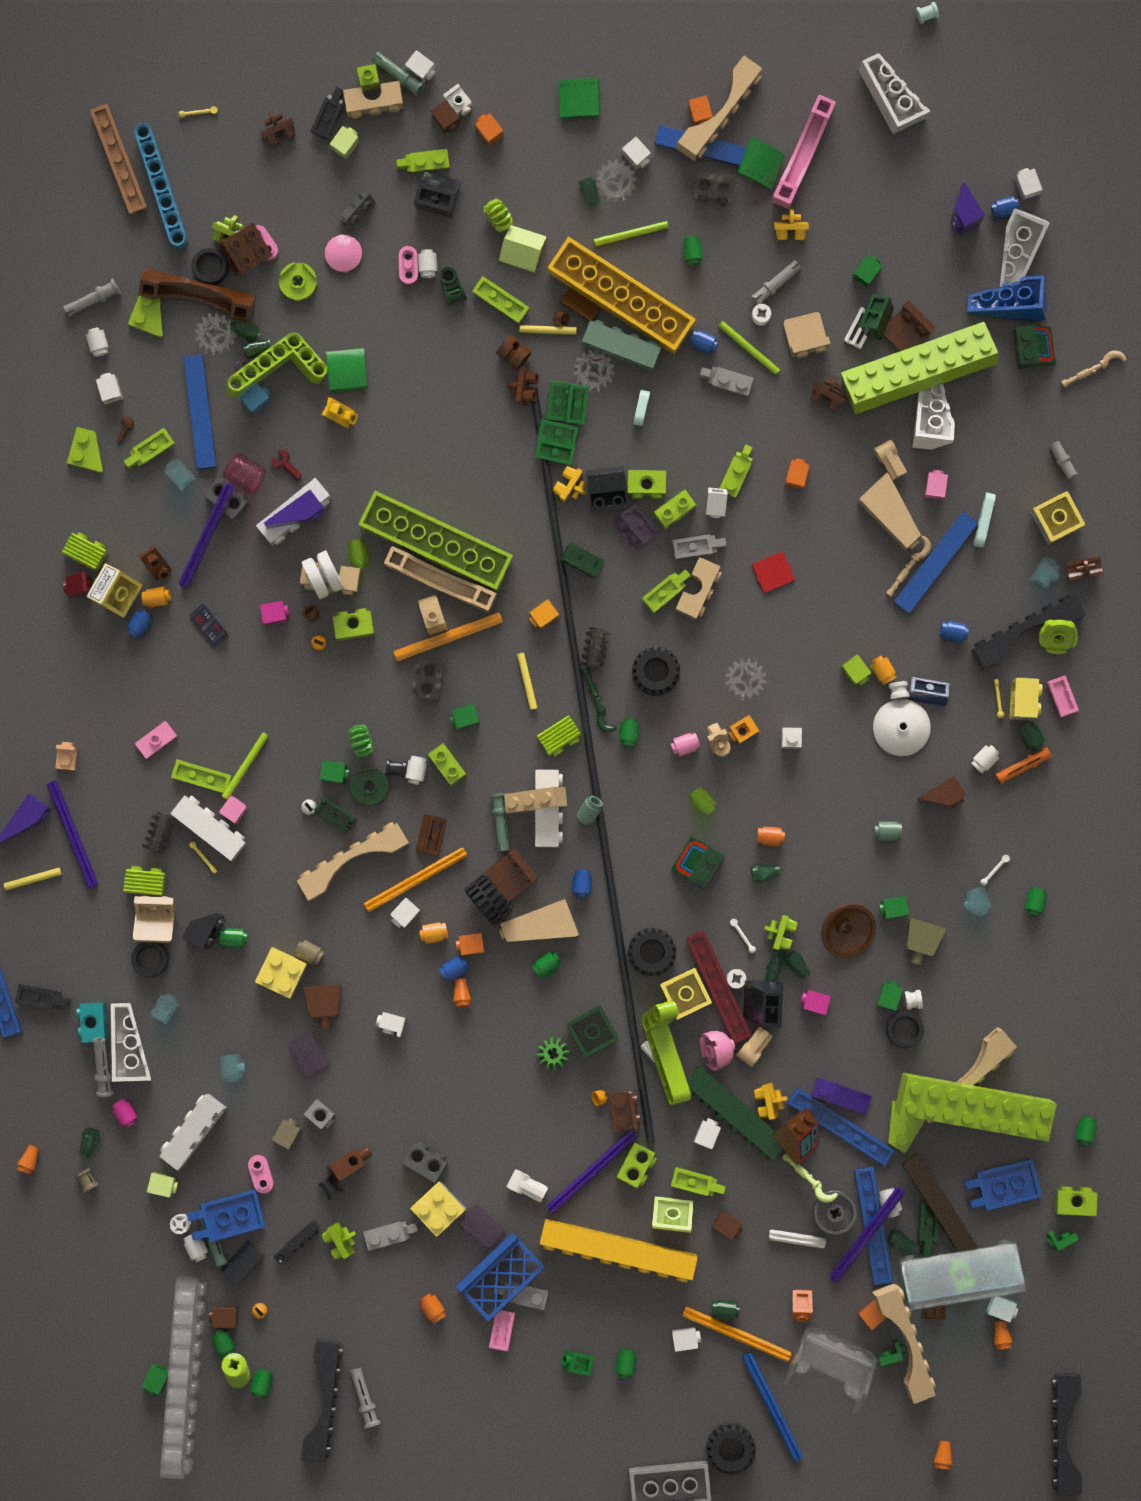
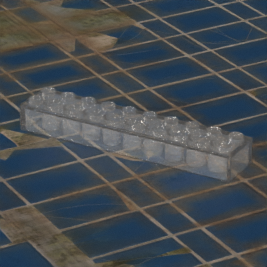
M179 1276L176 1278L160 1469L161 1478L184 1479L192 1471L193 1459H190V1454L194 1449V1439H191V1434L195 1432L196 1420H193V1414L197 1411V1400H194V1397L199 1389V1380H196L197 1372H200L201 1362L197 1361L202 1350V1341H199V1335L203 1333L204 1322L201 1321V1316L205 1312V1302H202V1297L206 1294L207 1282H204V1277Z

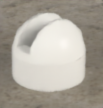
M305 800L301 805L303 813L306 815L315 813L316 803L313 800ZM306 803H308L313 809L311 812L305 806Z

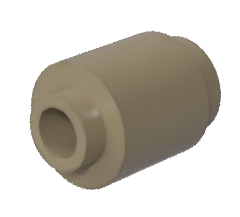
M307 940L304 942L300 941L295 949V952H297L296 957L310 965L314 964L316 966L319 965L325 953L321 951L320 947Z

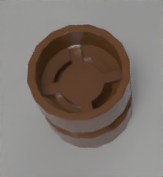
M509 335L497 350L496 355L504 361L509 360V365L515 370H519L528 360L532 351L525 345L520 346L519 340Z

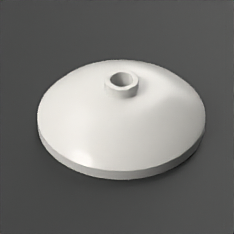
M896 699L886 703L879 709L873 721V734L876 742L884 751L891 755H912L923 748L930 736L931 725L926 711L919 704L911 700ZM901 723L906 724L905 730L900 729Z

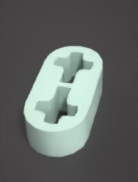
M640 391L633 425L643 426L650 396L649 391Z

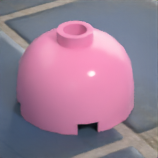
M719 1031L703 1033L699 1043L702 1057L705 1058L707 1056L709 1061L706 1065L713 1071L727 1066L732 1061L735 1050L733 1040Z

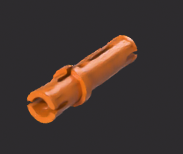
M1046 747L1033 755L1029 754L1024 760L996 773V778L1000 784H1003L1031 768H1037V765L1051 759V753Z

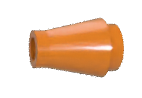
M456 979L453 1003H455L456 1008L469 1007L472 999L466 979Z
M29 1145L17 1163V1170L31 1175L35 1171L40 1149Z
M1006 1321L994 1322V1345H996V1350L1012 1348L1011 1343L1013 1341Z
M939 1440V1446L933 1461L935 1463L934 1468L950 1470L952 1465L951 1442Z

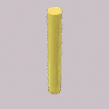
M520 325L519 333L576 335L577 327Z
M520 653L517 654L523 683L530 710L537 709L528 666L525 654Z
M59 867L4 883V887L7 891L62 875Z

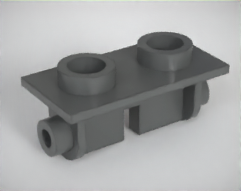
M365 191L359 193L352 202L355 208L353 209L348 206L340 215L341 218L339 220L352 231L359 225L364 216L372 210L376 204L375 200Z

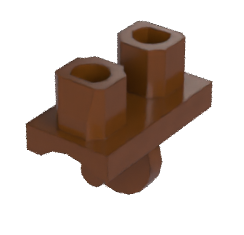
M271 111L268 113L270 119L265 120L264 123L266 126L271 124L274 126L260 132L262 137L272 146L280 142L275 133L282 130L286 138L295 135L292 125L294 122L292 118H289L277 124V121L283 119L281 113L274 116Z
M520 367L519 376H514L513 382L507 383V388L512 389L511 395L516 396L515 401L519 402L521 406H527V403L536 401V391L529 390L530 384H538L539 375Z
M837 377L833 381L825 379L824 384L830 386V388L817 381L812 387L814 390L811 399L820 403L824 395L828 396L831 399L826 407L833 411H836L840 404L844 403L846 396L833 390L836 389L841 392L843 388L836 384L839 379Z
M154 545L145 553L138 555L156 581L158 579L163 581L170 576L171 567Z
M1100 556L1065 563L1069 582L1104 575Z

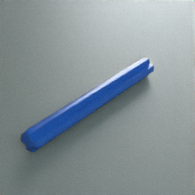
M751 1353L742 1356V1359L793 1461L800 1460L803 1455Z

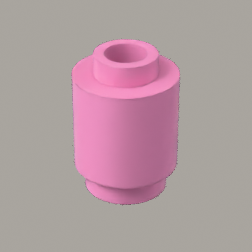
M688 733L674 738L671 748L674 755L678 754L681 757L697 751L696 749L700 748V743L696 733Z

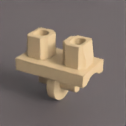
M718 723L708 726L709 736L707 737L712 753H716L720 757L727 756L730 753L731 747L726 730H721Z

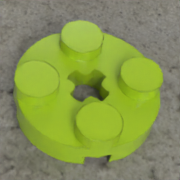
M291 263L281 271L279 286L282 293L288 299L300 302L313 295L317 287L315 272L309 265ZM294 278H302V285L294 286Z
M1047 620L1040 629L1039 642L1047 652L1063 654L1067 652V649L1071 647L1073 649L1077 645L1078 632L1072 621ZM1056 635H1062L1059 639H1056Z

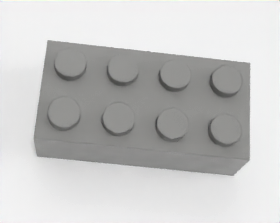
M707 1461L629 1468L632 1501H711Z

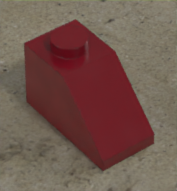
M86 572L67 576L66 582H63L64 593L69 598L86 597L92 587L91 576Z

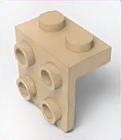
M819 312L784 321L783 325L792 358L796 356L798 358L806 357L809 355L808 353L812 352L822 353L829 348V336L826 337Z
M144 895L135 897L134 906L136 914L133 940L136 942H171L175 916L174 899L167 896L149 897Z

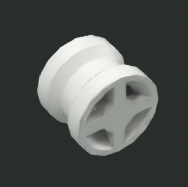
M765 304L756 305L752 312L753 322L759 326L767 324L771 317L770 308Z
M907 681L888 684L892 693L890 699L909 697V692L906 689L908 686Z
M739 969L730 971L726 977L728 985L732 988H741L745 984V973Z
M916 990L913 993L909 991L904 992L907 1011L912 1010V1008L923 1009L920 990Z
M178 1214L170 1221V1228L176 1234L185 1233L191 1226V1221H188L186 1214Z

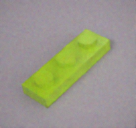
M484 276L481 277L472 290L473 294L517 324H520L530 309L527 305Z
M176 759L171 778L224 793L231 782L232 775Z

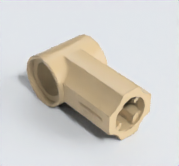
M888 440L874 448L877 459L881 464L883 463L892 481L907 473L892 440Z
M759 1026L750 1040L741 1047L736 1056L752 1067L773 1036Z

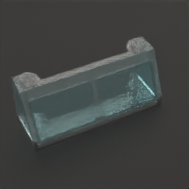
M1010 1239L998 1241V1245L924 1258H914V1255L903 1256V1260H898L906 1306L911 1311L1026 1292L1016 1243L1010 1242Z

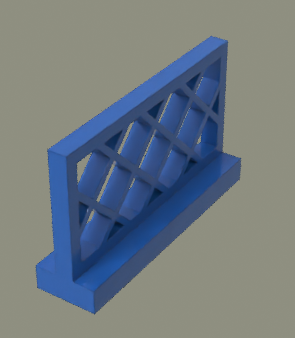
M511 1233L456 1288L465 1295L489 1322L538 1276L545 1267L524 1245L521 1239L516 1234ZM519 1245L524 1250V1259L513 1258V1250ZM502 1261H510V1272H499V1264ZM513 1261H524L523 1273L513 1272ZM534 1261L539 1268L534 1273H526V1262ZM488 1274H496L495 1286L485 1285V1277ZM499 1274L509 1275V1286H498ZM512 1275H523V1283L520 1286H512ZM473 1288H482L481 1299H473L469 1292ZM485 1288H495V1300L484 1299ZM498 1288L509 1289L507 1299L498 1300ZM484 1302H495L494 1311L488 1316L484 1311Z

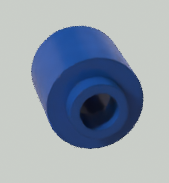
M1013 196L997 200L991 204L994 219L1010 217L1014 208L1020 210L1018 199H1014Z
M694 330L689 344L692 345V348L710 355L711 352L714 353L719 342L716 341L717 337L701 330L699 332Z
M144 610L136 611L128 623L126 631L139 639L141 635L145 634L152 623L151 615Z
M942 622L940 637H943L944 640L962 643L963 639L967 640L969 628H966V624Z
M575 870L572 894H576V898H587V895H591L592 887L590 871Z
M457 956L443 964V967L439 970L446 982H449L468 973L466 969L469 966L464 957L460 959Z

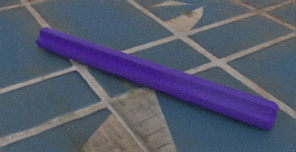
M229 483L224 484L179 581V585L184 588L190 586L235 489Z
M51 781L47 784L62 825L87 887L94 888L98 885V882L57 781Z
M630 1130L548 1204L547 1209L552 1214L557 1212L637 1139L638 1136L635 1132Z
M900 1187L895 1188L831 1273V1280L836 1283L841 1280L905 1195L903 1189Z

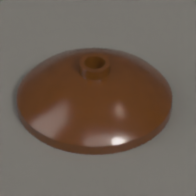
M848 903L835 908L826 917L822 925L821 940L824 947L830 954L839 958H852L861 954L870 946L875 937V918L866 907L860 904Z

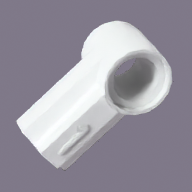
M517 1169L514 1170L506 1186L540 1203L548 1189L545 1185L531 1179L530 1176Z

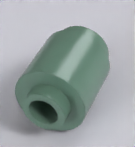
M590 796L584 801L577 812L579 822L584 825L593 824L602 810L603 803L599 798Z
M878 822L877 826H874V837H878V841H897V839H902V824L897 822Z

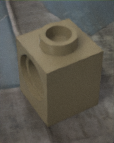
M291 1118L288 1120L283 1119L272 1141L289 1150L302 1128L298 1127L299 1123Z

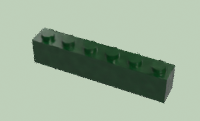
M698 1066L689 1076L687 1083L692 1096L697 1094L702 1099L699 1102L707 1109L711 1106L716 1110L714 1115L722 1122L726 1119L731 1123L729 1128L737 1135L741 1132L746 1136L744 1138L745 1142L751 1147L756 1145L761 1150L758 1153L766 1160L769 1157L774 1160L783 1149L773 1136L776 1131L702 1067Z

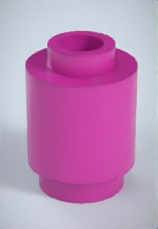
M125 1098L111 1106L113 1108L112 1112L121 1127L125 1126L127 1129L137 1123L135 1119L138 1116L130 1102H127Z

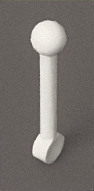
M1003 855L1000 863L985 879L980 881V884L986 886L988 884L987 881L1004 863L1010 860V857Z
M732 919L730 921L731 926L736 928L748 946V951L751 954L755 953L756 948L750 944L738 926V921Z

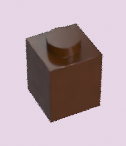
M447 100L431 110L432 117L444 134L448 131L451 133L459 127L460 119Z
M723 1210L712 1225L714 1229L730 1240L734 1237L738 1238L743 1230L741 1228L742 1223Z
M214 1306L213 1311L209 1312V1322H212V1327L236 1328L238 1326V1307Z

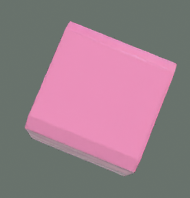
M230 796L219 813L237 824L248 807L235 797Z

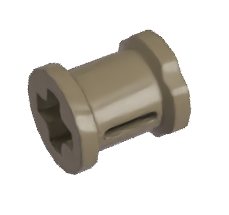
M90 1168L75 1175V1178L80 1181L83 1187V1193L99 1185L98 1182L94 1181Z

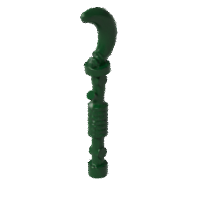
M589 667L584 668L582 673L585 674L589 684V691L598 708V727L604 732H613L617 728L605 723L606 708L602 707L600 703L602 698L598 697L599 693L595 683L592 682Z

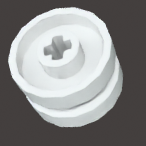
M326 550L317 554L320 567L316 566L312 558L302 561L306 571L305 575L312 589H315L319 599L329 596L326 583H329L334 592L344 588Z

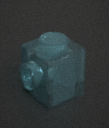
M179 459L170 461L165 467L166 470L164 472L181 491L196 479Z
M1043 557L1029 580L1047 589L1051 582L1055 583L1060 573L1057 571L1060 567L1056 565L1057 562L1052 558L1047 557L1046 559Z
M984 885L964 893L966 898L964 904L968 912L971 911L972 915L977 913L978 916L989 913L988 909L992 905Z
M169 993L166 996L160 995L150 1016L165 1024H170L180 1003L176 1002L177 998Z
M241 1054L220 1056L222 1079H227V1083L239 1081V1077H243V1073H246L245 1061H242Z

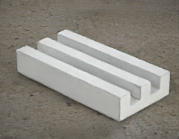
M863 307L860 308L844 339V342L860 350L867 338L864 334L860 343H856L862 328H858L852 341L849 338L861 315L865 312Z

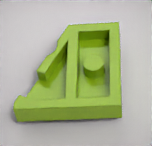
M139 296L128 325L163 339L160 298L154 300Z
M77 427L67 464L103 473L104 469L102 467L96 432Z
M893 1100L891 1103L888 1143L906 1153L925 1120L899 1115L894 1111L896 1102Z

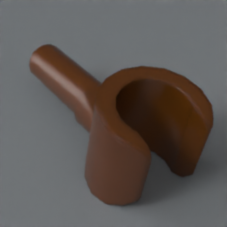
M125 416L120 422L124 428L117 439L119 443L122 442L126 432L134 426V421L129 416Z

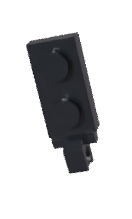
M336 86L333 95L328 94L325 97L310 131L312 134L329 140L343 108L344 101L341 100L344 94L343 89Z
M19 984L15 1003L59 1010L60 1005L70 1007L71 999L61 997L62 992H57V990Z
M315 1220L308 1224L273 1256L280 1265L289 1261V1254L292 1251L296 1253L304 1246L302 1242L307 1238L311 1240L318 1234L319 1224Z

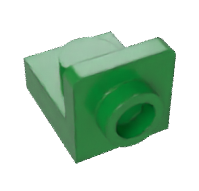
M1052 1231L1047 1232L1049 1237L1046 1238L1052 1249L1055 1248L1057 1251L1079 1240L1076 1233H1070L1069 1231L1059 1235V1240L1056 1239Z
M897 1339L893 1340L896 1351L893 1352L891 1349L881 1352V1356H877L880 1366L904 1360L902 1356L905 1354L903 1343H899Z
M565 1350L561 1360L562 1369L571 1373L590 1376L594 1356Z

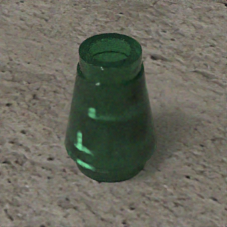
M589 177L578 182L580 186L578 188L590 206L600 203L596 180Z
M234 320L230 326L231 331L247 341H255L260 333V329L255 323Z
M268 339L247 341L246 344L242 345L245 358H251V360L271 347Z
M755 864V866L750 868L753 882L757 881V883L780 876L778 865Z
M794 950L784 958L785 965L801 977V979L806 978L811 973L800 952L797 953Z
M86 1127L85 1131L82 1132L79 1155L90 1158L101 1139V1132L99 1130Z
M895 1229L890 1232L886 1241L890 1244V1247L910 1254L917 1247V1244L902 1231Z

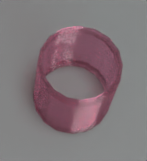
M236 452L226 465L223 478L229 479L232 483L234 482L240 488L242 487L248 493L253 494L263 481L267 470L260 466V464L252 461V459L250 460L247 456H244V454Z

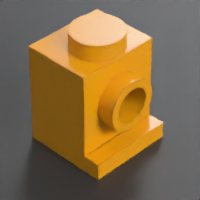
M750 715L730 726L728 734L733 742L737 741L741 744L759 733V729ZM740 728H744L746 730V733L744 735H741L739 733Z

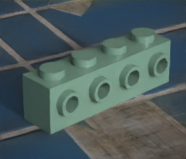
M590 320L582 340L583 346L653 372L661 352V347L658 346L657 342L651 340L646 342L641 340V337L631 333L628 335L623 333V330L618 327L609 328L602 321L595 320L593 322Z

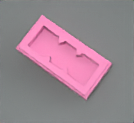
M1066 675L1047 682L1060 718L1079 711Z
M164 721L136 742L135 745L144 757L148 759L175 739L177 735L169 724Z
M501 1310L494 1317L489 1348L508 1352L515 1312Z

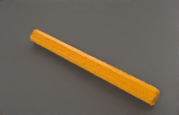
M497 612L395 650L394 656L397 661H401L501 624L503 622L501 614Z
M464 848L456 850L364 903L365 908L368 912H371L467 857V853Z
M685 1307L683 1311V1317L780 1360L788 1362L791 1358V1352L692 1308Z

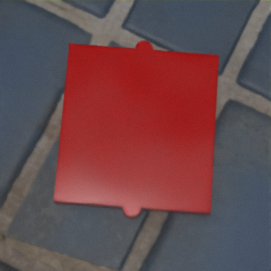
M783 551L752 564L757 576L756 580L759 581L764 593L795 581L790 570L791 565L787 563Z

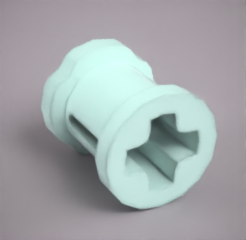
M935 2L923 8H916V15L920 24L932 18H939Z

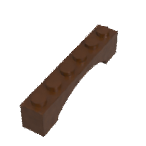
M148 268L145 269L140 278L138 296L154 300L158 298H181L198 301L224 311L230 315L231 319L249 323L254 313L256 295Z

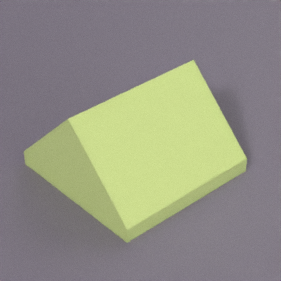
M511 225L504 237L499 262L535 273L547 237Z
M655 1196L652 1228L691 1233L693 1201Z

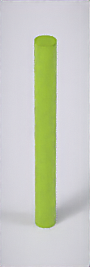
M665 221L594 239V244L596 247L668 229V222Z
M724 321L719 324L718 327L775 376L779 373L780 369Z
M262 732L222 795L224 799L228 800L268 739L269 736Z

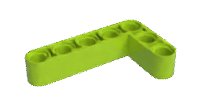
M290 333L228 379L225 389L226 394L231 398L240 397L290 359L313 384L323 382L327 373V366L299 334ZM289 342L295 343L296 347L289 345ZM274 353H280L282 357H277ZM302 356H305V357H307L309 360H308V361H305V360H303L301 357H302ZM261 363H264V364H266L268 367H267V368H264V367H262L260 364H261ZM317 370L321 375H317L313 371ZM245 374H251L254 378H248ZM235 384L239 386V389H235L231 385Z
M673 1000L654 1005L642 1015V1025L670 1105L691 1099L690 1089L668 1026L678 1016V1009Z

